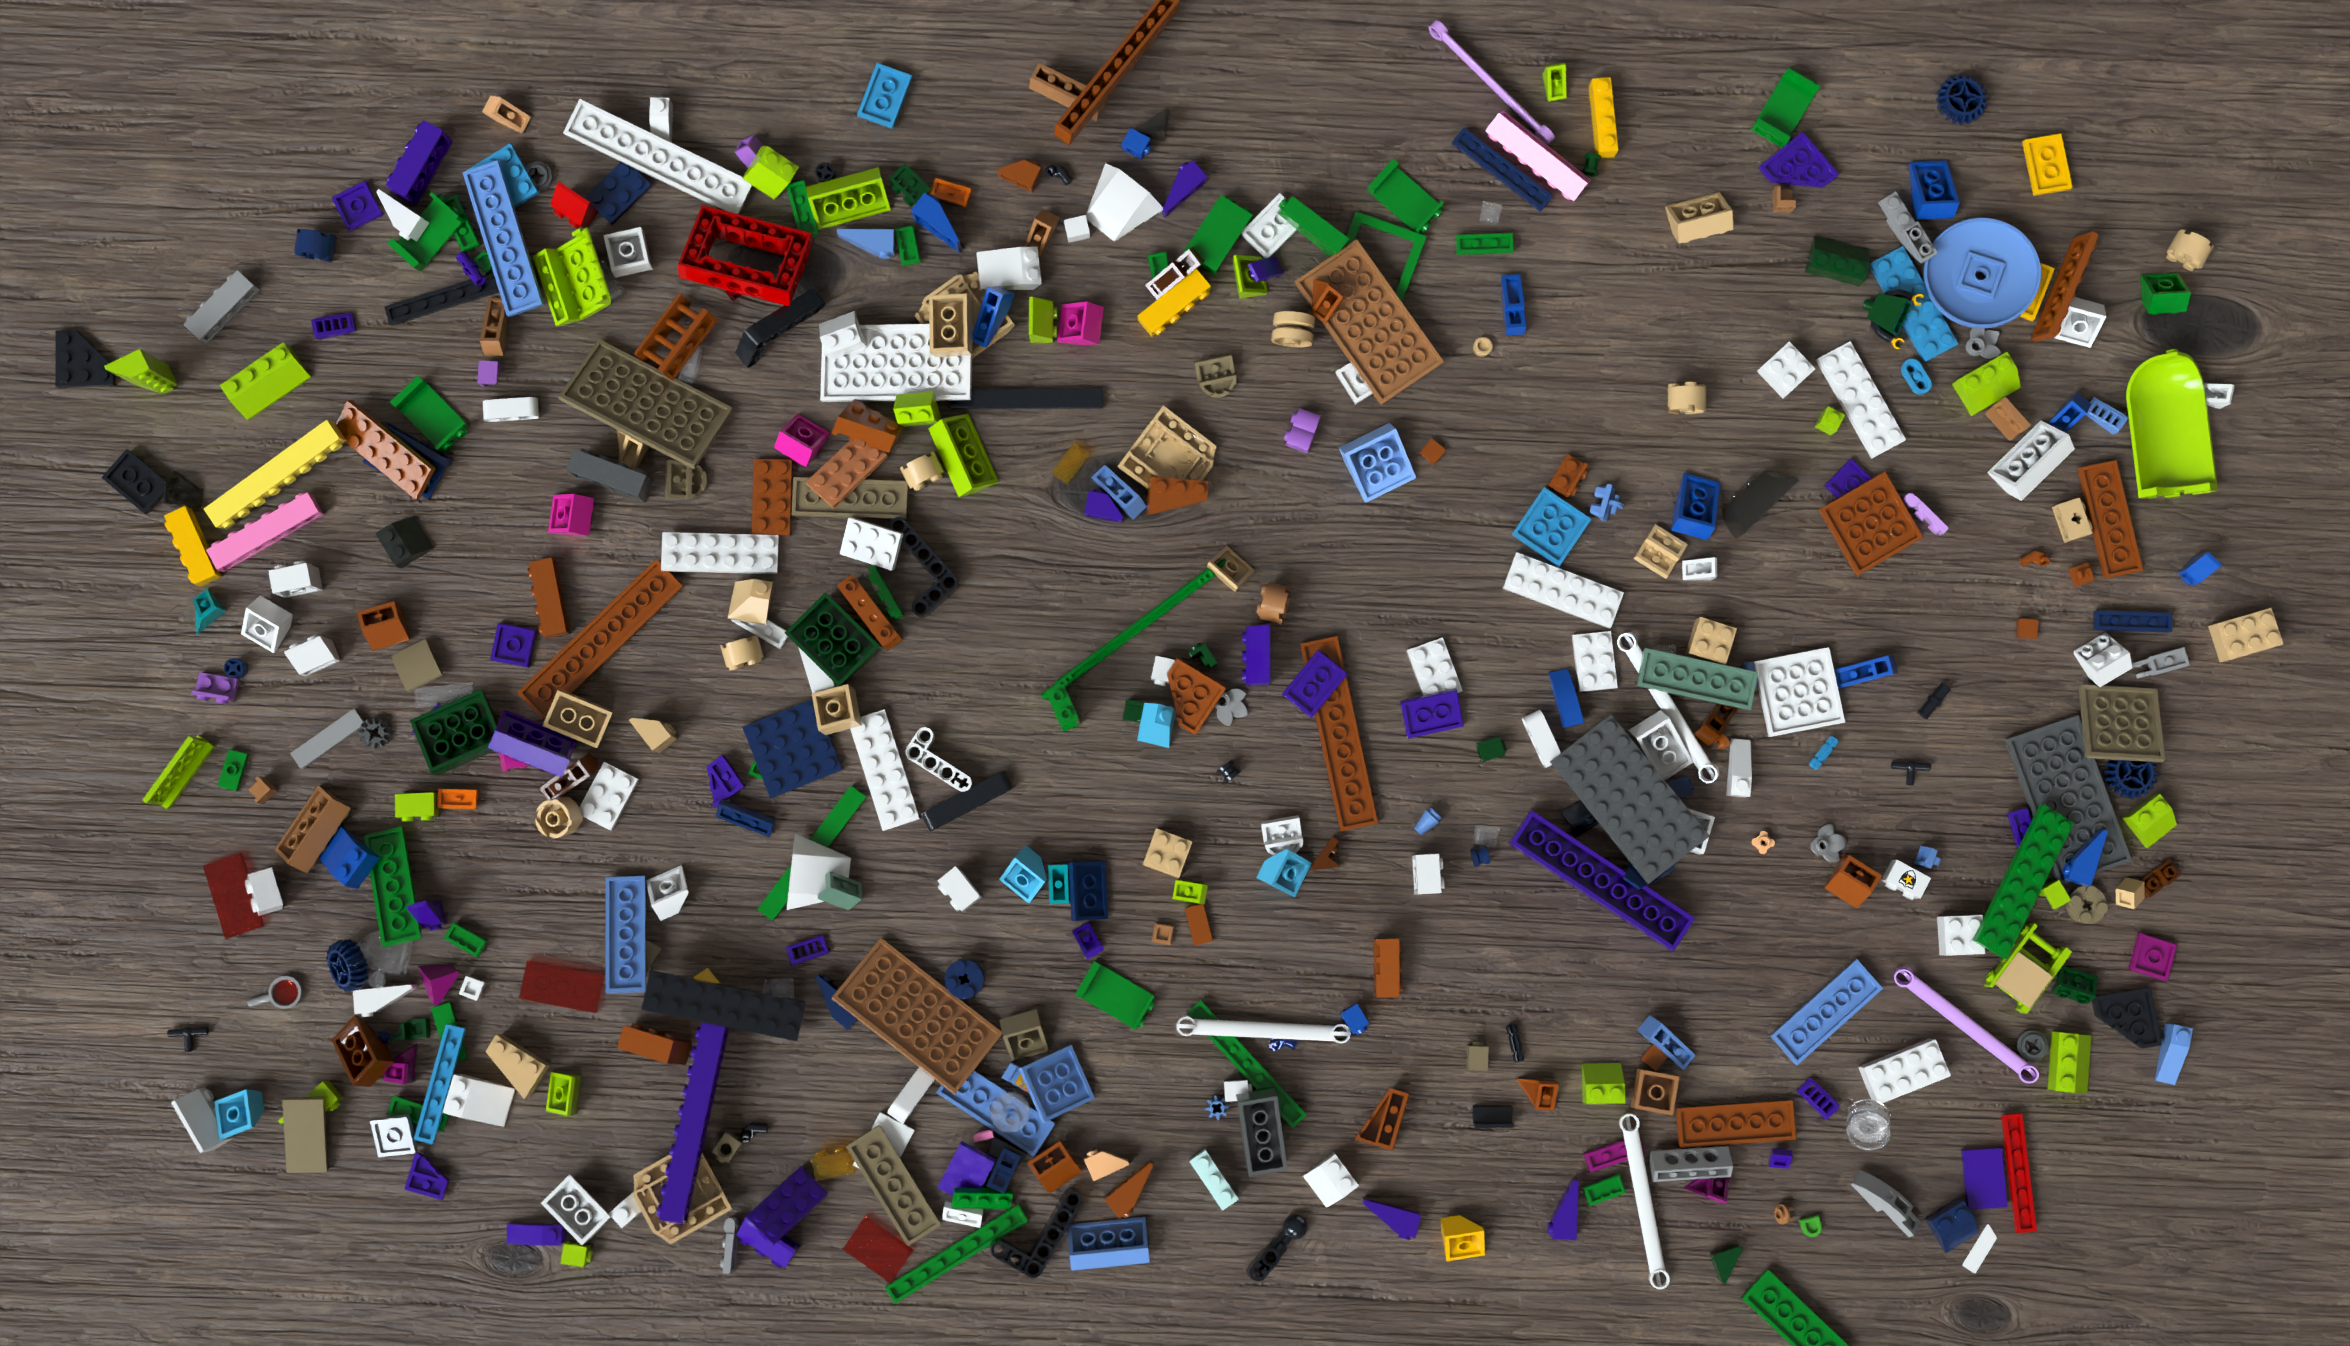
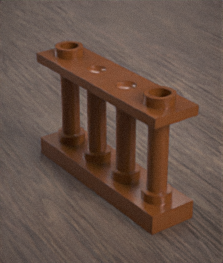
M678 293L634 352L645 363L651 359L659 364L658 370L671 381L674 380L718 321L704 308L700 313L689 308L691 303L680 293ZM684 313L694 319L688 329L678 323V320ZM672 329L683 335L677 344L666 338ZM661 344L672 350L666 359L655 353Z
M853 574L837 585L887 652L903 641Z

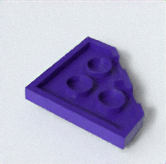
M1804 132L1800 133L1758 168L1770 183L1824 188L1839 175Z

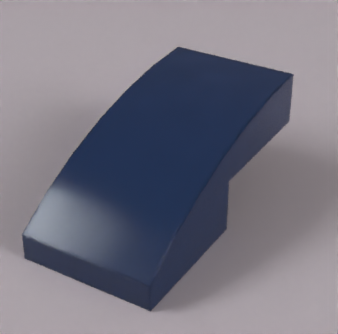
M1003 1148L987 1183V1187L1005 1194L1021 1156Z

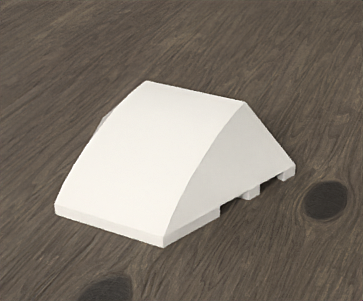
M1105 163L1086 213V219L1115 242L1134 230L1138 225L1148 221L1149 218L1157 213L1162 212L1163 207L1150 192L1123 171Z
M795 833L787 910L824 902L818 899V894L826 888L825 875L833 872L849 878L851 858Z

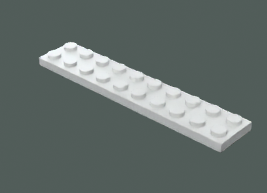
M579 99L563 132L566 136L724 211L739 214L752 188L751 184L742 179L743 177Z

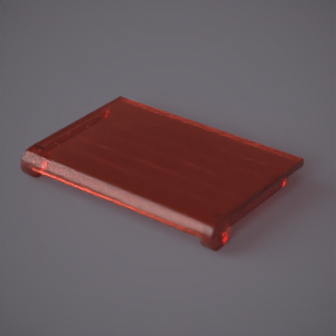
M866 1216L842 1249L889 1283L892 1282L913 1251L912 1248Z

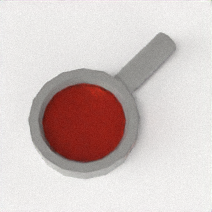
M280 976L270 984L269 994L249 999L247 1003L249 1007L271 1001L273 1005L281 1009L293 1008L302 1000L304 994L303 986L295 977Z

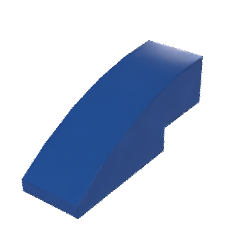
M1520 274L1501 275L1506 336L1524 335L1526 321Z
M1568 669L1548 673L1563 728L1583 724L1582 712Z

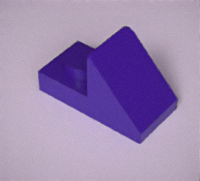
M1089 922L1072 931L1087 960L1104 950Z

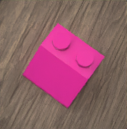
M1090 302L1062 304L1057 342L1078 345L1099 344L1104 307Z
M797 414L780 430L774 448L807 467L817 456L830 432Z
M577 494L553 495L548 533L589 536L591 515L594 510V498Z

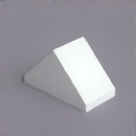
M2204 383L2207 406L2221 409L2231 404L2235 385Z
M1717 558L1682 561L1683 580L1715 579L1717 577Z

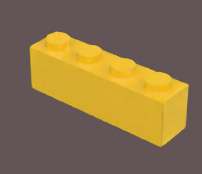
M1611 77L1594 78L1589 84L1595 154L1600 155L1601 158L1615 157L1618 152Z
M1195 269L1138 315V321L1151 337L1155 334L1159 336L1166 330L1165 326L1170 322L1174 324L1180 319V314L1193 309L1195 302L1199 299L1202 301L1208 297L1211 286L1200 272Z
M183 506L164 515L166 520L164 522L165 527L173 535L174 539H172V542L182 555L180 560L189 571L187 575L191 583L202 587L221 578L220 571L216 569L206 551L209 549V546L193 510Z

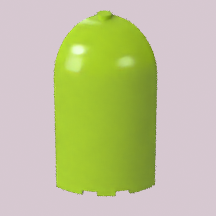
M2178 349L2167 350L2166 354L2152 357L2143 362L2132 374L2126 391L2139 498H2157L2156 495L2170 498L2180 497V493L2183 492L2184 494L2192 493V495L2218 491L2207 399L2202 375L2196 362L2190 355L2178 352Z

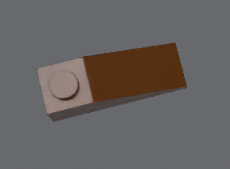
M1716 703L1701 722L1694 735L1710 746L1722 734L1738 708Z
M588 753L565 769L562 777L555 776L539 789L547 800L561 797L601 769L593 756Z

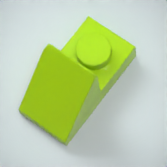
M1176 880L1172 899L1205 905L1208 885Z

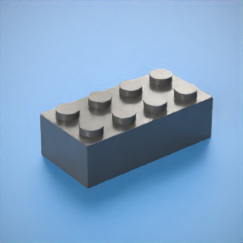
M583 448L580 451L574 449L566 469L567 472L576 478L642 502H646L654 482L649 478L650 475L641 469L635 468L632 470L627 464L619 461L614 464L610 458L603 455L596 457L591 451Z
M1275 1088L1236 1094L1248 1175L1255 1176L1288 1170Z

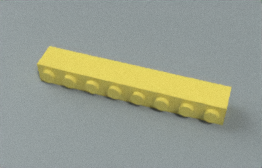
M325 420L206 506L204 511L216 528L229 529L235 524L236 520L249 515L250 510L254 507L263 505L266 502L265 499L269 496L278 494L283 486L293 483L301 473L304 474L310 471L312 465L325 460L330 452L339 450L347 440L334 422Z

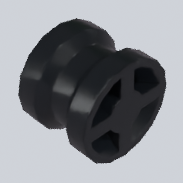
M827 162L820 163L815 169L820 183L836 178L833 166Z
M1232 760L1217 770L1218 774L1224 777L1225 783L1241 773L1239 769L1234 767Z

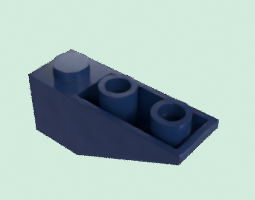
M825 974L823 976L817 975L815 978L832 1018L849 1030L858 1019L832 1000V996L840 987H834L831 984L833 981Z

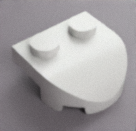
M1299 815L1261 821L1265 848L1271 855L1274 856L1285 849L1296 854L1300 847L1302 848L1303 837Z

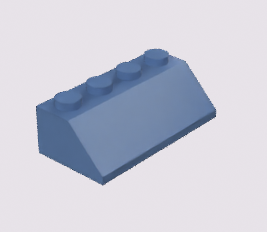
M1145 1217L1069 1224L1068 1226L1071 1271L1150 1263Z

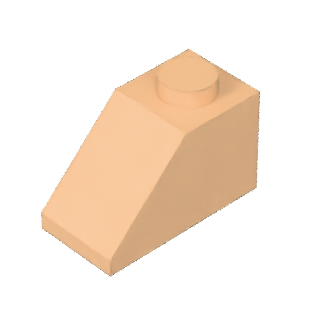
M496 96L489 97L482 111L495 121L519 133H523L531 118L503 98Z
M1097 1149L1086 1153L1087 1157L1084 1158L1093 1181L1130 1164L1128 1159L1104 1150L1098 1152Z

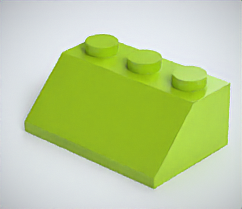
M2008 352L1952 383L1971 416L2021 388L2017 367Z
M2052 1031L2048 1090L2088 1093L2091 1035Z

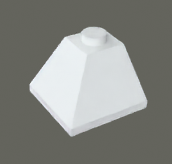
M682 865L646 880L651 906L660 921L679 913L689 893Z

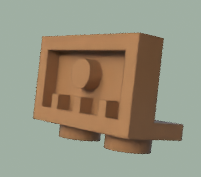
M2006 397L1999 400L1985 412L1986 416L2009 441L2031 426Z

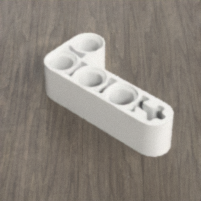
M927 727L920 728L906 749V756L960 792H965L973 787V781L968 775L928 751L935 739L934 732ZM928 731L931 737L928 741L924 742L921 740V734ZM913 748H919L920 755L916 758H912L910 755V751ZM929 758L936 759L935 767H927L926 762ZM944 769H952L953 774L950 778L943 777ZM957 776L959 779L963 781L965 779H968L967 783L969 785L968 787L964 786L960 788L961 784L959 782H957L956 780L954 784H952L951 782L954 781V779Z
M918 1068L890 1106L887 1113L904 1124L935 1079L921 1068Z

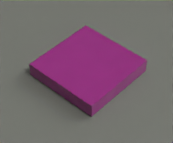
M2138 933L2128 970L2168 981L2177 944Z

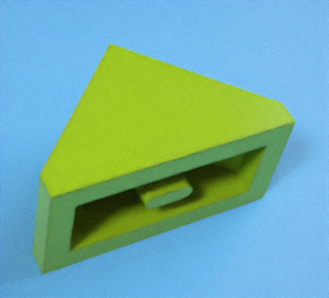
M1560 63L1546 66L1542 75L1547 100L1566 99V64Z

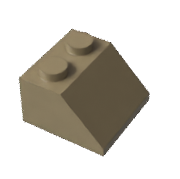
M1037 1009L999 1020L1002 1035L1012 1062L1049 1051Z

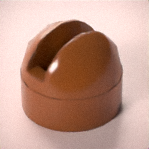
M1723 733L1714 741V745L1720 744L1717 747L1718 749H1724L1731 744Z

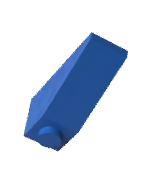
M1001 286L987 287L972 332L973 342L985 348L988 347L1009 312L1015 293Z
M1888 655L1835 669L1834 672L1839 689L1898 673L1894 655Z
M2097 830L2065 863L2062 869L2064 874L2062 879L2082 886L2092 885L2108 833L2107 830Z

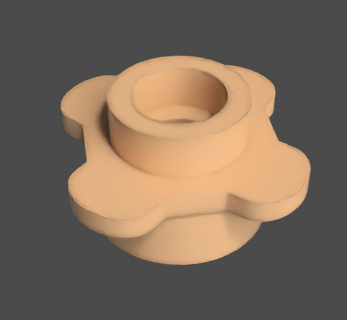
M1761 831L1759 836L1751 841L1760 854L1767 853V849L1775 845V841L1768 837L1766 831Z

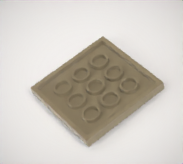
M2080 685L2078 687L2085 758L2163 762L2165 760L2157 689L2117 686L2099 687L2098 685Z

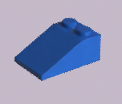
M1947 161L1910 162L1912 206L1916 219L1954 218L1960 202Z
M924 193L911 210L914 221L960 253L962 249L959 239L939 203L940 200L932 194L927 195Z
M1683 473L1674 508L1671 531L1708 540L1716 526L1720 482Z
M339 825L336 834L331 837L326 849L318 857L333 877L344 886L354 889L360 887L380 859L376 853L343 825Z

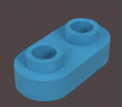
M1908 359L1901 365V373L1915 394L1923 395L1931 389V380L1918 360ZM1907 367H1911L1913 372H1909ZM1918 383L1923 385L1922 389L1918 388Z

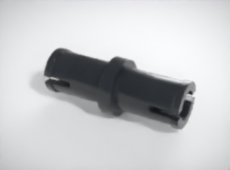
M1941 682L1934 693L1927 697L1926 703L1917 713L1927 720L1933 711L1942 705L1941 701L1951 689Z

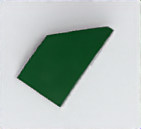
M429 1018L412 1019L402 1022L399 1030L390 1037V1041L430 1038Z

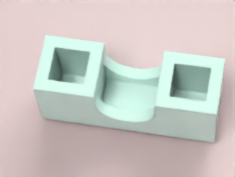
M1203 1149L1189 1159V1162L1222 1211L1239 1200L1206 1149Z

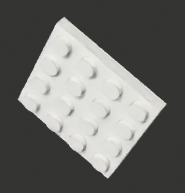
M1829 647L1754 662L1755 672H1758L1757 685L1768 737L1845 723Z

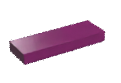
M1625 1140L1583 1153L1589 1172L1628 1160ZM1641 1142L1642 1151H1643V1155H1644V1154H1646V1153H1645V1150H1644L1643 1145H1642V1142Z

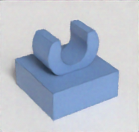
M1920 846L1914 864L1926 868H1931L1933 864L1939 866L1941 859L1936 857L1938 850Z

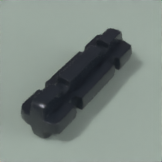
M1507 1025L1506 1030L1507 1034H1509L1508 1039L1511 1052L1514 1053L1512 1055L1514 1062L1524 1061L1519 1034H1517V1025Z

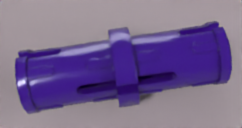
M466 251L458 253L456 259L462 265L463 272L471 278L475 286L483 285L486 279L480 273L478 265L471 260Z

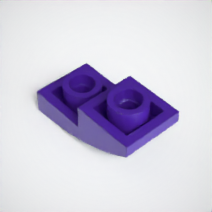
M1276 256L1261 259L1248 265L1250 275L1256 282L1266 281L1270 277H1279L1285 273Z

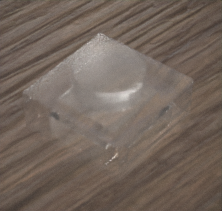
M1483 201L1479 221L1497 225L1502 205Z

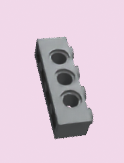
M1729 1146L1696 1147L1694 1149L1677 1148L1675 1150L1659 1149L1650 1153L1649 1165L1653 1182L1731 1177L1733 1170Z

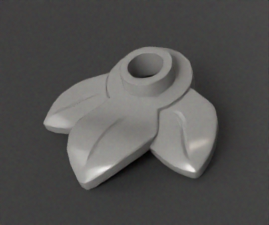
M1972 328L1970 339L1965 346L1966 351L1971 356L1981 355L1986 359L1999 356L2001 351L1994 346L1998 340L1999 332L1994 330L1985 331L1984 328ZM1972 344L1977 345V350L1972 348Z
M1231 689L1228 692H1223L1220 698L1226 700L1225 704L1221 705L1217 702L1214 706L1217 709V718L1222 724L1230 726L1233 717L1241 718L1247 716V709L1241 702L1246 693L1242 690Z
M1827 824L1818 830V836L1812 840L1810 847L1813 853L1823 856L1826 861L1833 863L1840 861L1838 851L1845 848L1847 840L1842 835L1834 834L1833 824Z

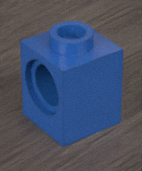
M1132 128L1129 129L1121 144L1122 150L1141 160L1144 155L1147 156L1152 148L1150 138Z
M1357 1003L1339 1013L1352 1034L1356 1032L1359 1035L1367 1030L1366 1026L1369 1022Z

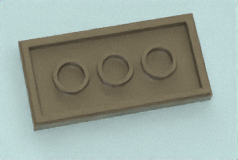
M284 1097L282 1102L286 1172H327L328 1156L324 1097Z

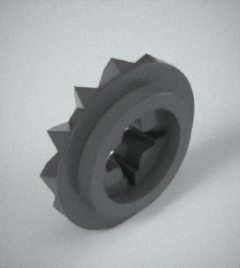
M532 162L526 166L531 178L536 176L537 171L540 176H543L539 178L538 183L535 179H532L539 192L547 189L548 185L551 184L553 176L550 168L542 162Z
M369 718L360 726V740L367 747L380 748L391 737L390 726L381 718ZM380 726L378 728V734H380V736H375L374 738H372V740H370L372 733L369 732V730H374L375 728Z
M2029 1030L2018 1037L2016 1046L2018 1053L2023 1059L2039 1061L2046 1055L2048 1042L2042 1033ZM2034 1041V1046L2038 1050L2031 1049L2029 1051V1045L2026 1042Z

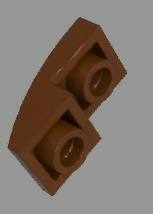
M2167 859L2139 879V881L2145 882V897H2152L2164 886L2172 883L2181 873L2172 861Z

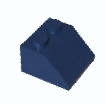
M1955 1199L1925 1218L1945 1253L1979 1233L1974 1216L1965 1201Z

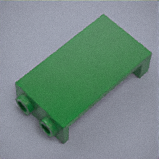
M1787 68L1750 130L1783 148L1788 143L1791 134L1821 86L1817 85L1815 80L1802 76L1799 71Z
M1393 158L1370 183L1367 191L1413 232H1425L1431 226L1430 221L1434 217L1437 219L1444 211L1442 209L1444 202L1441 200L1438 203L1398 168L1399 163Z
M433 192L429 194L434 200L420 215L429 224L418 241L412 238L408 241L401 237L398 241L391 238L387 243L413 268L422 271L466 221L460 216L462 212L455 206L451 208L447 204L449 200L442 194L436 195Z
M1220 195L1185 248L1184 253L1191 247H1194L1205 261L1200 266L1216 276L1220 270L1221 263L1248 222L1252 221L1253 215L1251 211L1244 206L1239 207L1236 205L1235 201L1229 196L1224 197Z
M419 376L415 377L390 401L441 453L449 451L458 438L460 439L467 434V429L470 427Z
M1064 684L1045 691L1063 732L1081 725Z
M1096 961L1093 962L1075 993L1077 997L1091 1003L1134 1030L1137 1027H1142L1146 1020L1143 1017L1147 1010L1151 1011L1156 1003L1153 1000L1155 997L1153 994Z

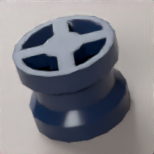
M232 658L224 664V672L229 677L240 679L247 674L248 666L243 660Z
M1485 845L1481 846L1480 849H1470L1474 867H1479L1483 863L1486 865L1490 864L1489 853Z

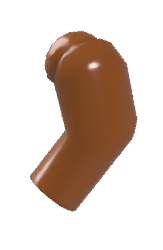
M2034 550L2019 558V562L2023 567L2031 562L2047 566L2050 559L2046 554Z

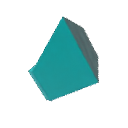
M208 588L192 600L195 606L196 635L226 612V609Z
M1048 865L1050 904L1070 903L1069 865Z

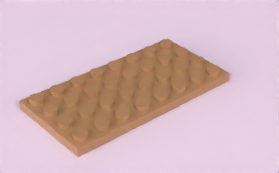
M1357 239L1341 249L1338 254L1331 256L1294 281L1311 308L1314 279L1330 283L1345 295L1343 303L1327 323H1323V325L1381 406L1444 363Z
M882 938L877 941L832 996V1000L954 1095L1002 1035L999 1029L959 998L953 996L944 986Z

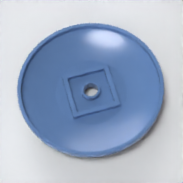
M1974 218L1952 225L1943 231L1933 242V246L1938 254L1924 263V284L1932 303L1950 320L1971 328H1994L2015 320L2031 305L2040 286L2041 266L2034 246L2017 228L1996 219ZM1983 272L1986 278L1978 280L1975 273Z

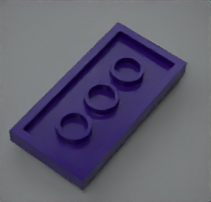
M800 1166L756 1206L744 1220L773 1247L828 1195V1192Z

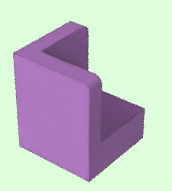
M752 135L739 142L735 154L749 168L760 147L764 145L755 135Z
M479 361L477 383L481 387H486V384L496 385L498 373H502L503 365L498 361Z

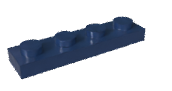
M2096 610L2093 611V630L2172 632V613Z

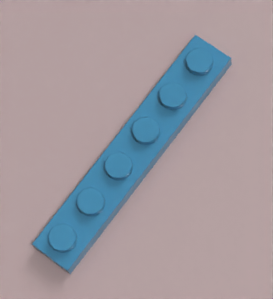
M449 1024L445 1025L414 1140L435 1144L466 1028Z

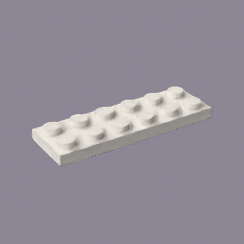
M1851 341L1816 359L1817 364L1871 459L1906 440Z
M662 532L661 571L778 574L779 536Z
M1517 552L1502 588L1609 629L1612 627L1624 592Z
M885 709L860 717L862 726L851 728L850 730L882 830L885 831L919 820L920 817Z

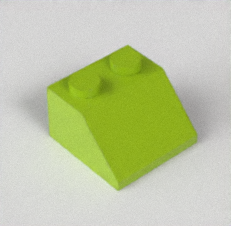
M761 146L742 179L775 200L790 183L799 167L769 146Z
M1029 297L1030 342L1053 343V337H1057V326H1053L1054 319H1057V307H1054L1053 301Z
M934 391L896 395L893 410L899 425L904 427L931 425L941 420Z
M2161 794L2150 795L2122 817L2145 848H2149L2177 825L2172 808Z
M1582 1063L1583 1103H1625V1082L1621 1063Z

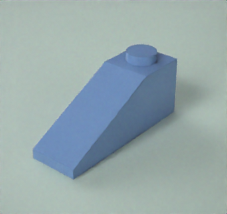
M837 229L839 238L875 256H879L881 259H890V256H895L896 234L894 229Z
M1106 465L1091 477L1133 520L1147 507L1140 496Z
M1650 1015L1637 1029L1649 1042L1660 1049L1682 1070L1696 1056L1668 1028Z
M2165 1023L2154 1081L2175 1085L2190 1048L2193 1028Z

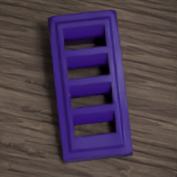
M352 313L311 319L314 336L318 340L356 332ZM344 319L347 320L348 328L344 326ZM336 321H339L340 329H337ZM328 323H331V331H329ZM320 325H323L324 332H321Z
M824 935L789 945L785 948L791 966L829 954ZM816 941L820 943L821 952H818ZM808 944H812L814 954L812 955ZM802 946H804V949H805V952H806V955H807L806 957H803V954H802V951H801V948H800V947H802ZM793 949L797 950L799 959L795 958Z
M1811 1077L1796 1090L1823 1119H1829L1840 1107ZM1812 1085L1814 1088L1808 1094H1805L1804 1092ZM1818 1091L1819 1094L1812 1100L1811 1097ZM1824 1097L1825 1100L1818 1106L1817 1103ZM1830 1103L1831 1106L1824 1112L1823 1109Z

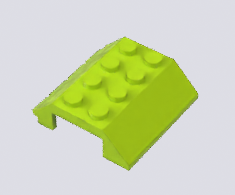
M587 227L579 228L572 232V236L575 238L559 248H545L533 255L556 326L584 320L611 305L610 292Z

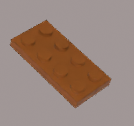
M754 459L752 534L791 536L793 460Z

